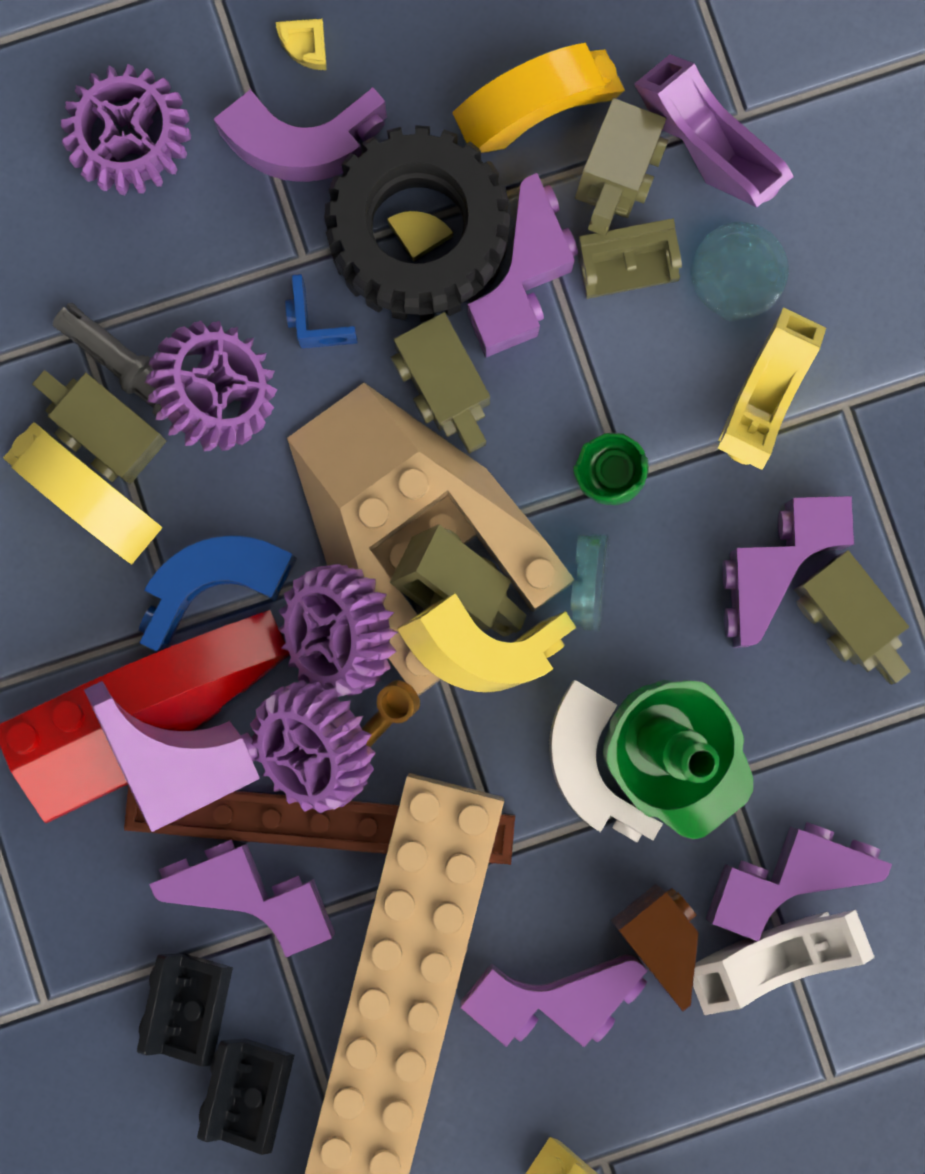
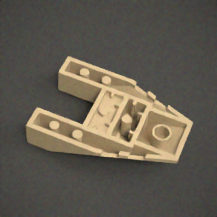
M366 383L358 386L287 438L327 566L334 564L347 565L348 568L362 569L364 577L376 579L375 592L387 594L383 605L385 610L395 612L388 620L390 628L397 632V628L415 617L417 613L400 590L390 583L391 578L411 538L436 525H441L443 528L456 533L464 544L477 536L505 576L511 580V584L532 612L562 592L575 580L546 540L485 467ZM399 632L390 639V644L395 648L396 653L388 659L404 681L414 688L418 696L441 680L415 657Z

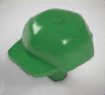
M663 679L653 684L642 686L623 700L612 717L603 746V757L608 770L638 810L646 816L658 817L679 835L692 840L705 837L743 807L753 792V775L743 752L744 736L741 727L723 700L708 684L691 680L669 681Z

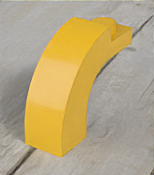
M580 43L548 52L507 71L472 94L452 113L466 143H473L481 150V153L505 149L525 131L554 114L576 106L612 101L613 98L616 99L625 89L617 75L616 67L606 50L590 51L586 43Z

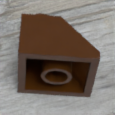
M655 884L612 918L611 922L679 1008L684 1011L691 1006L699 932L690 921L697 915L679 892H676L673 888L666 892Z

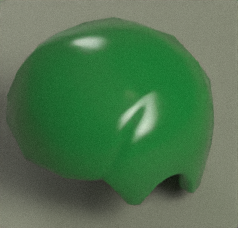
M604 433L583 444L576 464L573 466V474L582 492L598 504L613 506L629 502L637 496L644 487L649 472V461L641 445L621 433Z

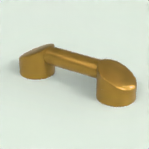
M394 680L379 692L377 696L378 711L361 728L363 731L372 734L366 743L367 746L371 747L393 723H403L419 710L420 699L411 685L401 680Z

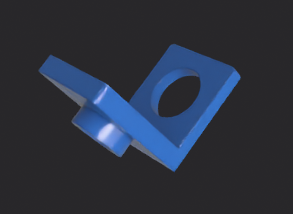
M302 274L292 275L294 299H287L285 301L288 328L297 329V339L301 349L357 344L355 326L309 330L305 283Z

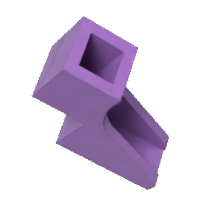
M669 54L634 83L648 111L667 118L662 131L683 140L706 184L752 206L758 207L776 196L779 189L794 177L782 158L743 126L718 102L701 77L695 63Z
M537 173L526 177L520 185L512 262L508 274L496 289L488 295L468 304L467 315L485 357L538 336L540 328L538 321L543 320L544 315L534 293L527 295L525 291L571 273L574 264L573 256L578 255L577 245L569 228L561 230L555 213L560 211L556 195L550 185L543 187Z
M852 496L792 498L785 503V511H779L778 534L780 540L786 539V547L736 548L730 552V560L723 561L722 577L724 589H731L732 608L725 609L724 626L726 637H733V648L748 647L762 640L798 567L807 557L827 550H844L854 545Z
M806 822L804 831L793 827L789 828L771 881L766 880L769 870L743 860L740 861L738 869L725 864L706 920L716 926L759 941L769 917L787 899L805 893L881 882L887 878L892 864L878 859L881 849L852 839L850 848L832 842L835 832Z
M232 839L205 850L208 860L190 867L187 858L159 869L162 879L149 884L154 897L161 902L241 911L256 916L275 934L285 957L330 940L335 934L314 879L302 883L299 875L272 886L275 895L268 897L248 844L235 848Z
M625 954L557 981L543 985H532L509 977L491 963L461 999L460 1008L506 1047L513 1038L521 1042L531 1032L538 1022V1018L534 1015L538 1008L579 1044L585 1047L591 1039L599 1042L609 1032L615 1023V1019L611 1015L623 1000L630 1004L641 993L647 983L642 977L648 970L634 956Z

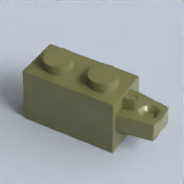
M612 99L584 167L575 199L595 206L588 230L606 236L614 214L628 219L635 201L645 203L654 176L646 173L649 164L659 167L668 143V139L660 137L667 119L666 117L621 100Z
M445 312L394 338V346L397 353L390 358L402 381L405 382L411 379L420 394L414 397L413 401L424 422L427 424L434 420L439 431L443 430L447 437L457 432L469 454L484 447L486 440L477 421L485 417L482 409L490 405V394Z
M44 370L32 384L53 401L45 411L49 414L48 417L60 426L54 435L75 452L83 445L96 456L91 465L112 483L120 476L127 483L131 484L167 442L160 433L86 372L78 381L72 378L64 386Z
M436 525L411 538L390 581L394 587L424 609L456 593L471 619L480 630L488 631L492 629L503 637L509 636L513 632H519L527 616L507 597L506 592L511 580L499 572L493 562L480 557L462 543L456 533L443 528L441 525Z
M849 550L837 555L794 589L800 597L796 601L797 606L811 623L815 624L818 621L830 635L826 639L827 644L841 661L846 662L849 659L853 665L860 664L866 672L875 667L891 685L896 684L911 672L896 652L902 646L898 636L909 628L908 624Z

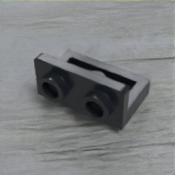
M159 954L149 977L150 990L145 1014L139 1024L140 1037L137 1052L146 1056L163 1054L201 1067L210 1066L216 1051L233 967L188 954Z
M246 1038L220 1041L218 1049L211 1060L210 1071L212 1075L207 1096L199 1111L200 1126L197 1139L204 1142L222 1140L260 1155L272 1153L295 1054Z

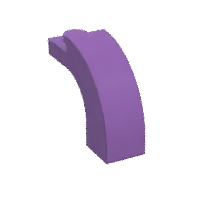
M372 87L331 121L316 127H295L273 116L250 89L213 120L219 135L248 165L262 173L282 180L309 182L342 174L341 164L350 153L355 154L357 157L362 155L361 146L357 141L360 139L366 141L378 134L385 125L383 120L387 118L384 99Z

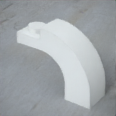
M572 681L555 712L549 741L552 772L561 794L574 812L599 832L602 831L607 820L612 816L617 819L612 828L638 843L642 835L654 840L663 823L653 817L646 816L636 807L616 796L605 785L597 768V743L617 704L580 682Z
M856 910L834 915L824 912L762 932L759 941L746 938L696 962L693 987L704 1015L741 1009L765 993L792 981L818 973L864 965L874 958V954Z

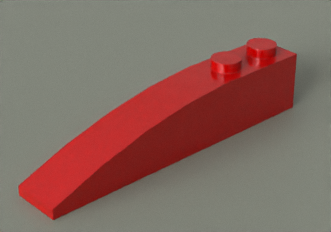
M268 610L168 647L82 684L1 723L0 747L10 772L43 822L53 821L128 784L84 689L103 681L113 699L136 719L165 730L193 731L203 722L207 723L221 711L220 708L238 693H244L290 655L288 650L281 649L286 642L281 631L278 630L279 627L272 612Z

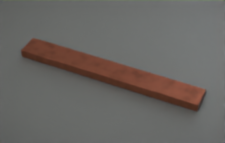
M128 786L124 831L387 854L399 805L350 801L343 807H338L335 810H326L320 814L313 808L304 812L299 802L288 804L286 795L234 791L151 832ZM501 814L489 863L511 865L515 815Z

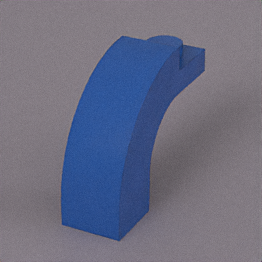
M244 536L214 537L199 541L182 549L169 558L156 571L144 591L160 598L161 601L158 607L151 605L146 611L139 626V631L144 633L139 643L157 652L168 648L191 602L202 592L214 586L224 584L240 585L276 601L297 558L292 553L273 544Z

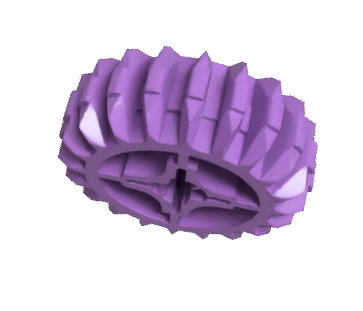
M129 64L125 67L123 76H118L115 68L108 65L106 72L108 78L100 81L96 74L90 73L89 79L92 87L87 90L83 86L76 85L75 93L80 101H65V108L73 117L61 120L62 129L69 134L63 138L62 143L67 151L72 152L69 157L71 164L74 168H82L81 175L87 182L97 179V185L103 191H108L115 182L118 193L125 196L129 185L133 183L138 193L144 194L146 191L144 181L152 179L156 186L162 187L163 180L159 173L165 170L169 174L176 175L178 169L172 158L186 159L187 151L180 143L190 141L191 139L189 129L184 127L190 121V117L186 109L180 108L183 104L180 94L178 92L170 93L171 86L165 78L155 82V76L148 68L138 78L135 68ZM132 99V101L123 106L113 105L117 101ZM159 110L162 113L163 125L161 135L157 143L154 144L150 140L147 131L153 123L151 117ZM99 117L105 125V130L98 138L101 142L100 145L93 151L91 131L96 118ZM114 122L121 128L127 125L130 129L132 125L138 138L132 133L125 136L123 131L120 136ZM129 154H138L142 156L141 158H138L133 161L119 162L123 157Z
M202 321L194 322L189 328L185 326L177 328L171 334L172 337H166L158 345V352L150 358L148 364L153 371L146 376L145 383L156 389L148 395L147 402L160 404L162 407L156 413L155 420L168 418L173 424L170 426L169 435H176L182 431L185 433V446H192L200 440L203 452L211 451L217 445L221 451H226L234 447L235 443L238 445L245 444L252 439L253 433L257 434L264 428L266 423L264 419L271 415L274 406L269 401L275 397L277 389L267 384V382L273 378L275 371L263 369L261 366L267 353L255 355L250 349L253 346L254 338H247L242 342L238 339V327L230 328L224 333L220 321L212 322L207 328ZM202 355L201 363L197 365V368L193 367L190 371L181 370L184 357ZM233 401L241 402L237 417L222 419V410L227 407V404Z
M341 564L312 568L311 571L305 572V575H301L293 580V588L284 593L287 604L278 610L285 619L284 625L279 627L278 630L285 634L286 644L281 649L288 650L291 656L288 667L299 669V682L304 680L312 684L319 681L324 691L335 688L338 697L360 694L363 690L381 682L380 675L391 669L387 658L396 653L395 648L390 644V639L398 632L390 628L388 620L395 612L385 610L383 603L387 594L375 592L376 579L364 577L362 569L348 568L347 565Z
M302 680L298 683L289 684L285 688L282 686L275 690L255 710L257 715L250 723V726L255 732L251 737L253 740L251 744L258 749L259 753L255 761L261 762L265 769L262 776H269L274 782V792L282 790L286 793L288 804L299 802L304 812L313 808L321 814L326 810H335L338 807L345 806L363 791V787L368 784L367 779L369 775L374 771L370 761L375 755V751L366 745L372 734L361 729L360 722L363 716L355 717L349 710L351 700L340 702L336 689L324 691L319 681L307 684Z

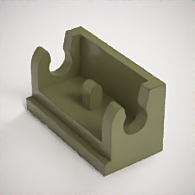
M674 218L607 231L606 236L598 233L579 236L577 256L586 299L679 281V268H682Z

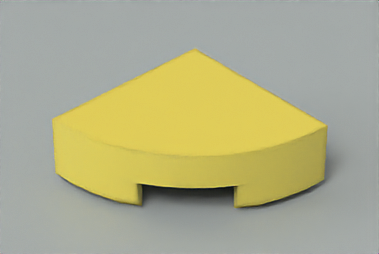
M322 19L276 22L279 40L284 50L293 60L311 69L327 70Z
M408 211L387 218L389 226L413 262L453 237L452 230L443 221L428 213Z

